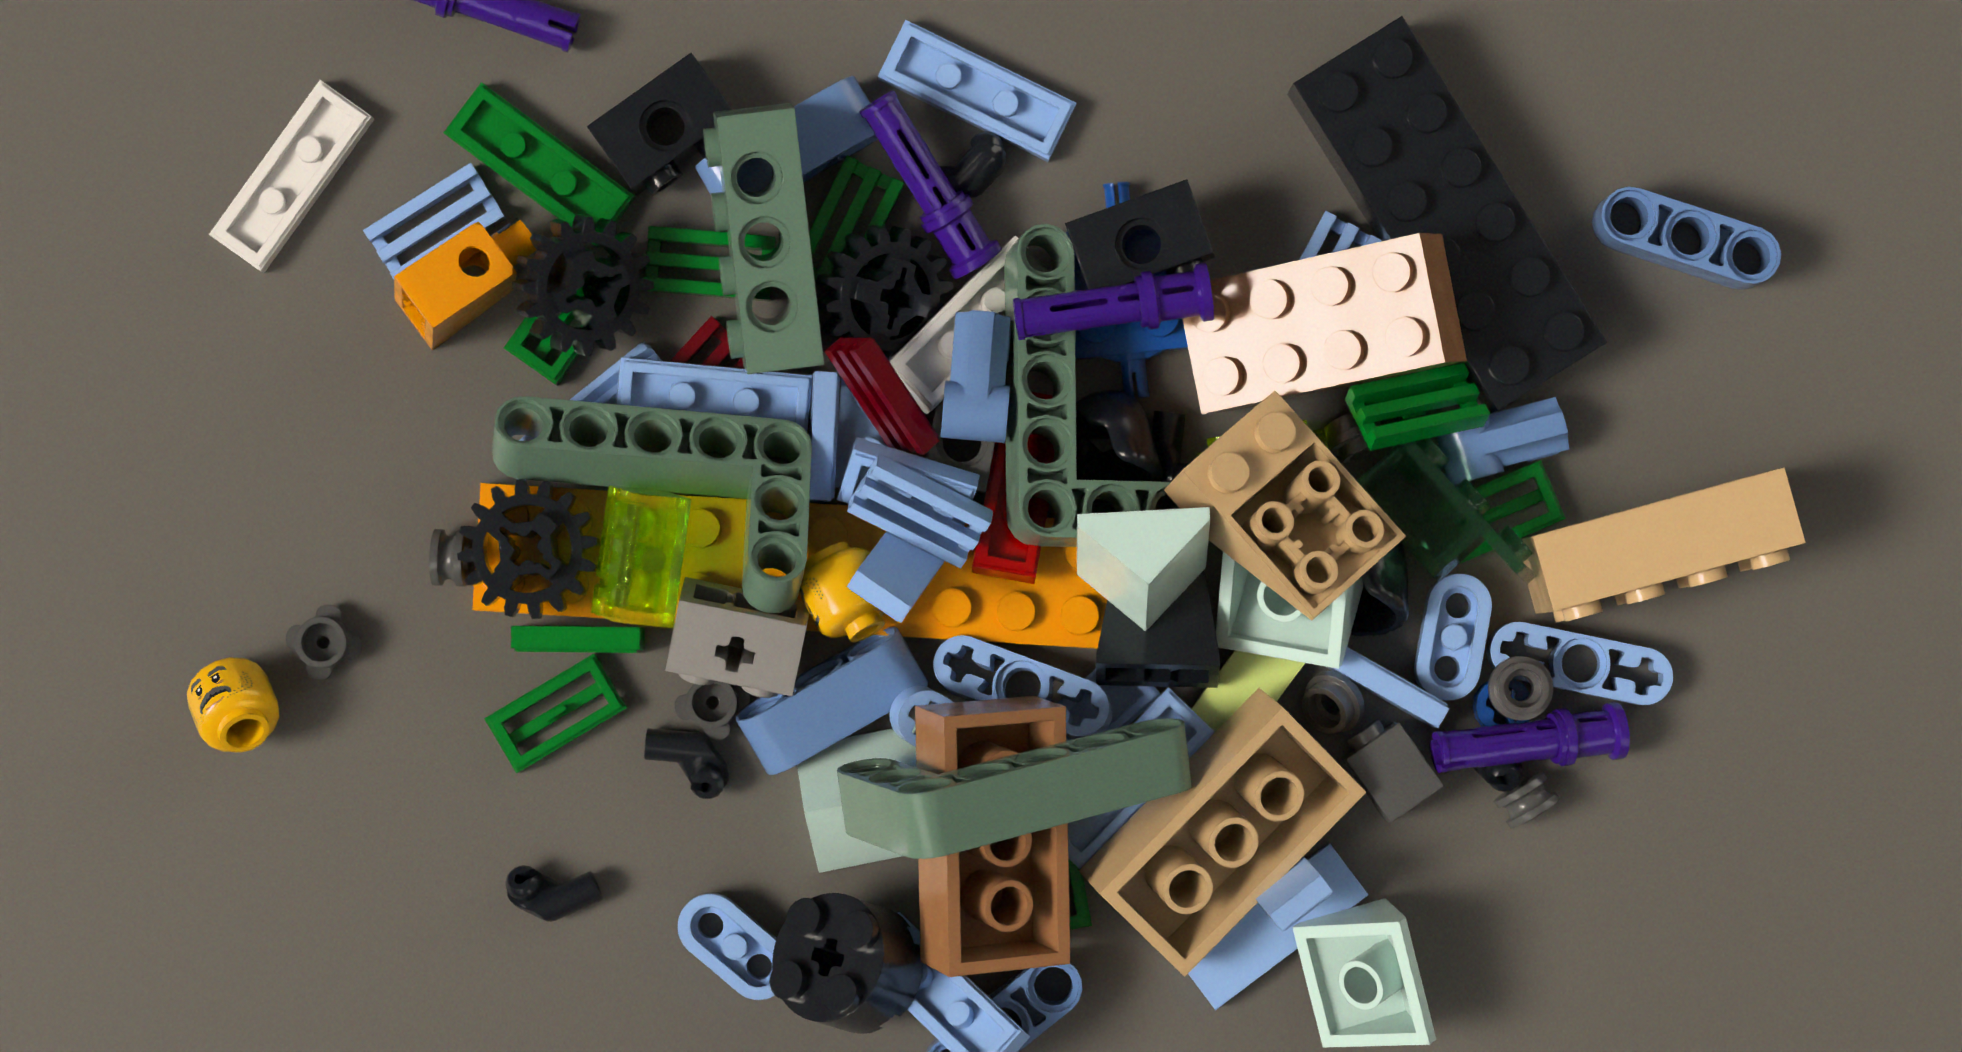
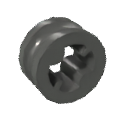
M434 529L432 533L429 551V573L431 583L434 586H443L447 579H452L456 586H467L465 579L470 574L471 563L458 560L457 553L471 549V539L459 533L460 530L457 531L455 536L451 537L446 535L444 529Z
M1539 772L1521 781L1518 787L1502 793L1494 800L1498 808L1504 807L1508 810L1509 819L1506 822L1511 829L1535 818L1560 800L1556 792L1549 793L1545 789L1544 783L1547 777L1544 772Z

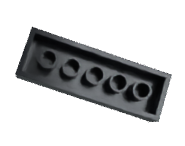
M1403 16L1292 84L1287 95L1377 238L1386 241L1417 233L1442 234L1467 361L1460 363H1465L1469 371L1466 380L1469 384L1475 383L1480 392L1478 399L1481 404H1486L1490 414L1502 409L1608 343Z

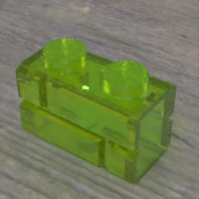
M608 485L596 576L600 578V582L594 585L591 613L613 622L673 628L691 499L666 491Z

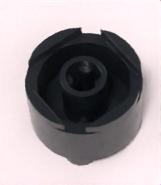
M826 893L811 899L801 898L790 906L786 921L775 942L772 972L769 980L771 991L776 997L782 999L794 1013L804 1019L851 1033H873L882 1029L883 1027H880V1025L887 1022L894 1015L901 1016L915 999L923 972L920 946L914 943L911 933L907 928L910 926L906 920L890 909L841 893Z

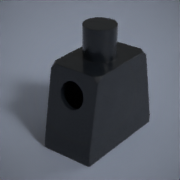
M1204 571L1147 631H1144L1107 600L1096 653V684L1108 686L1218 688L1220 655Z

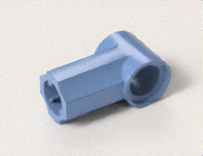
M972 310L969 312H956L950 381H945L940 438L1005 443L1010 386H1005L1007 361H1009L1011 317L990 311Z
M1556 397L1492 413L1489 415L1484 427L1437 436L1449 486L1505 472V466L1542 459L1570 449L1566 422Z

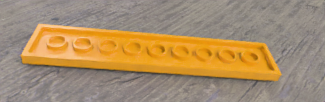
M481 483L479 504L490 509L495 505L491 493L492 488L498 486L510 497L515 495V485ZM529 486L531 494H537L539 487ZM553 487V500L558 501L561 496L570 492L577 497L570 512L573 515L589 512L593 517L592 521L582 528L584 536L600 539L599 546L585 550V559L597 564L598 569L597 572H580L577 579L583 583L587 590L584 595L576 594L570 590L563 593L566 600V610L558 612L548 601L543 603L542 615L675 623L685 577L742 588L746 499ZM809 503L807 560L820 550L839 542L848 543L850 548L861 547L871 552L886 531L847 512L848 505ZM524 506L513 509L505 515L516 523L530 522L535 519L539 512L542 513L545 508ZM766 513V515L773 519H788V517L781 513ZM1047 518L1045 528H1051L1055 518ZM564 525V529L557 537L559 557L569 564L572 550L571 539ZM507 530V534L516 541L515 545L521 550L520 556L517 559L520 565L525 560L545 564L551 569V564L542 558L544 554L537 548L539 541L542 539L539 534L530 539L512 534ZM489 535L487 557L494 573V569L501 561L499 541ZM1041 546L1035 584L971 573L975 547L973 551L970 550L968 552L967 560L961 569L946 561L902 623L884 614L881 617L885 625L873 634L887 636L889 634L883 631L884 629L897 627L902 637L947 640L954 636L965 635L984 642L1097 649L1107 599L1077 575V547ZM774 568L762 570L774 577L786 575L781 570ZM541 575L527 576L513 590L522 593H533L544 590L553 585V583ZM485 583L474 586L472 610L505 612L506 599L501 597L491 606H486L481 600L488 587ZM521 604L518 613L529 614L527 604ZM809 614L806 631L820 632Z

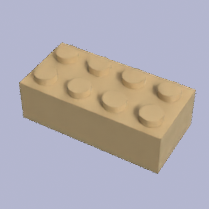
M1785 467L1515 540L1535 613L1553 612L1556 622L1570 621L1603 612L1600 599L1615 596L1617 605L1665 595L1662 582L1676 579L1678 588H1684L1727 578L1725 565L1738 562L1740 572L1790 560L1787 548L1806 543Z
M1260 688L1189 758L1192 787L1178 794L1146 802L1079 870L1094 889L1184 977L1258 903L1256 898L1286 875L1366 793L1279 703Z

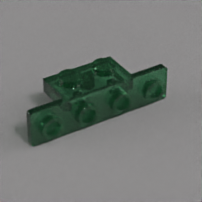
M1401 416L1379 422L1385 425L1403 421L1404 419ZM1430 438L1395 445L1357 480L1406 535L1401 542L1438 582L1485 540L1526 584L1530 583L1537 576L1525 563L1534 554L1532 550L1508 524L1501 531L1497 532L1483 516L1492 506L1466 478L1457 486L1442 470L1450 461L1449 458Z

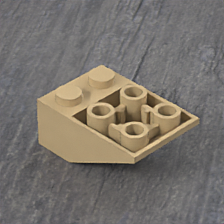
M1276 390L1270 393L1188 464L1164 489L1180 509L1209 507L1210 528L1208 540L1310 620L1317 617L1406 537Z

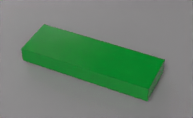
M482 82L443 132L448 138L560 220L567 221L571 227L575 214L591 216L594 224L600 218L617 223L636 198L632 193ZM591 243V244H593L595 247L599 248V245H597V244H595V243Z

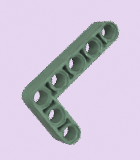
M1050 224L1034 225L1025 231L1011 246L1006 254L1004 265L1005 316L1011 317L1009 361H1007L1005 386H1010L1006 429V518L1008 528L1013 536L1024 544L1048 547H1077V514L1092 513V503L1096 499L1107 501L1114 507L1116 512L1155 510L1158 501L1168 502L1176 509L1180 508L1164 491L1171 482L1077 480L1075 331L1027 337L1025 340H1018L1013 309V298L1025 299L1075 291L1074 249L1066 232L1057 226ZM1027 246H1038L1048 252L1052 260V270L1050 272L1037 271L1031 267L1026 257ZM1037 371L1048 376L1054 390L1052 399L1045 400L1032 394L1027 384L1028 372ZM1029 435H1042L1050 441L1054 450L1052 463H1041L1031 456L1027 446ZM1031 498L1044 499L1051 505L1055 516L1054 524L1051 528L1040 527L1032 521L1028 513V504Z
M528 396L514 397L505 401L498 408L494 419L492 456L498 470L509 477L535 481L746 499L742 575L743 595L751 606L758 611L769 614L781 613L791 608L797 601L807 561L812 453L810 436L797 423L784 419ZM523 434L533 439L530 441H519L512 438V436ZM588 440L595 442L598 445L593 447H586L579 445L576 442ZM653 446L662 451L651 453L643 450L641 447ZM715 451L722 453L726 457L713 458L705 453ZM780 457L786 459L790 463L779 464L773 462L769 458ZM766 513H781L788 517V519H773L766 515ZM774 568L781 570L786 575L774 577L762 570Z
M1173 718L1138 722L941 774H935L887 758L854 761L844 764L837 769L846 834L913 859L937 858L1178 794L1192 787L1184 721Z

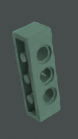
M790 103L713 112L715 127L703 129L708 168L720 167L722 192L711 193L715 231H727L730 256L719 257V270L723 296L735 294L738 319L726 321L731 359L742 358L747 374L824 365L795 108ZM761 158L768 161L772 168V177L769 184L764 189L756 192L742 189L737 182V173L740 166L749 159ZM764 222L773 224L778 228L780 237L778 245L772 252L766 255H755L746 250L745 236L752 226ZM766 287H777L786 292L787 303L785 309L774 318L759 317L752 310V302L755 295Z

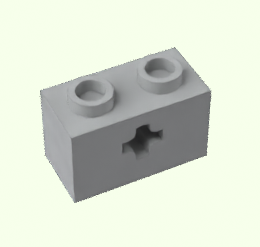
M685 577L665 671L678 673L683 680L698 685H710L718 681L742 686L745 692L758 697L772 698L779 694L792 696L809 612L802 600H797L791 608L781 613L769 614L758 611L748 603L743 595L742 588ZM731 638H743V648L730 646Z

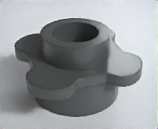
M334 605L320 606L314 618L307 620L302 625L291 626L286 634L287 646L297 651L301 660L307 664V675L314 680L328 679L335 666L345 659H357L362 652L361 639L357 635L349 633L342 623L341 610ZM323 636L328 637L330 640V645L326 649H322L318 644L319 639Z
M718 681L710 685L693 684L687 694L680 695L676 699L675 712L680 719H692L696 724L703 727L705 735L709 739L722 740L730 734V723L738 711L743 710L750 704L751 695L745 692L742 686H734L733 684ZM711 696H715L719 700V705L715 709L707 706V699Z

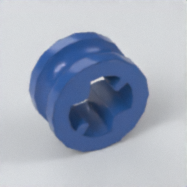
M1515 679L1510 681L1508 689L1512 691V698L1522 701L1529 696L1530 693L1523 684ZM1489 680L1478 688L1473 697L1472 709L1474 718L1481 727L1499 725L1493 721L1494 710L1486 706V700L1489 697ZM1504 717L1506 724H1509V723H1524V722H1528V721H1529V720H1513V719Z

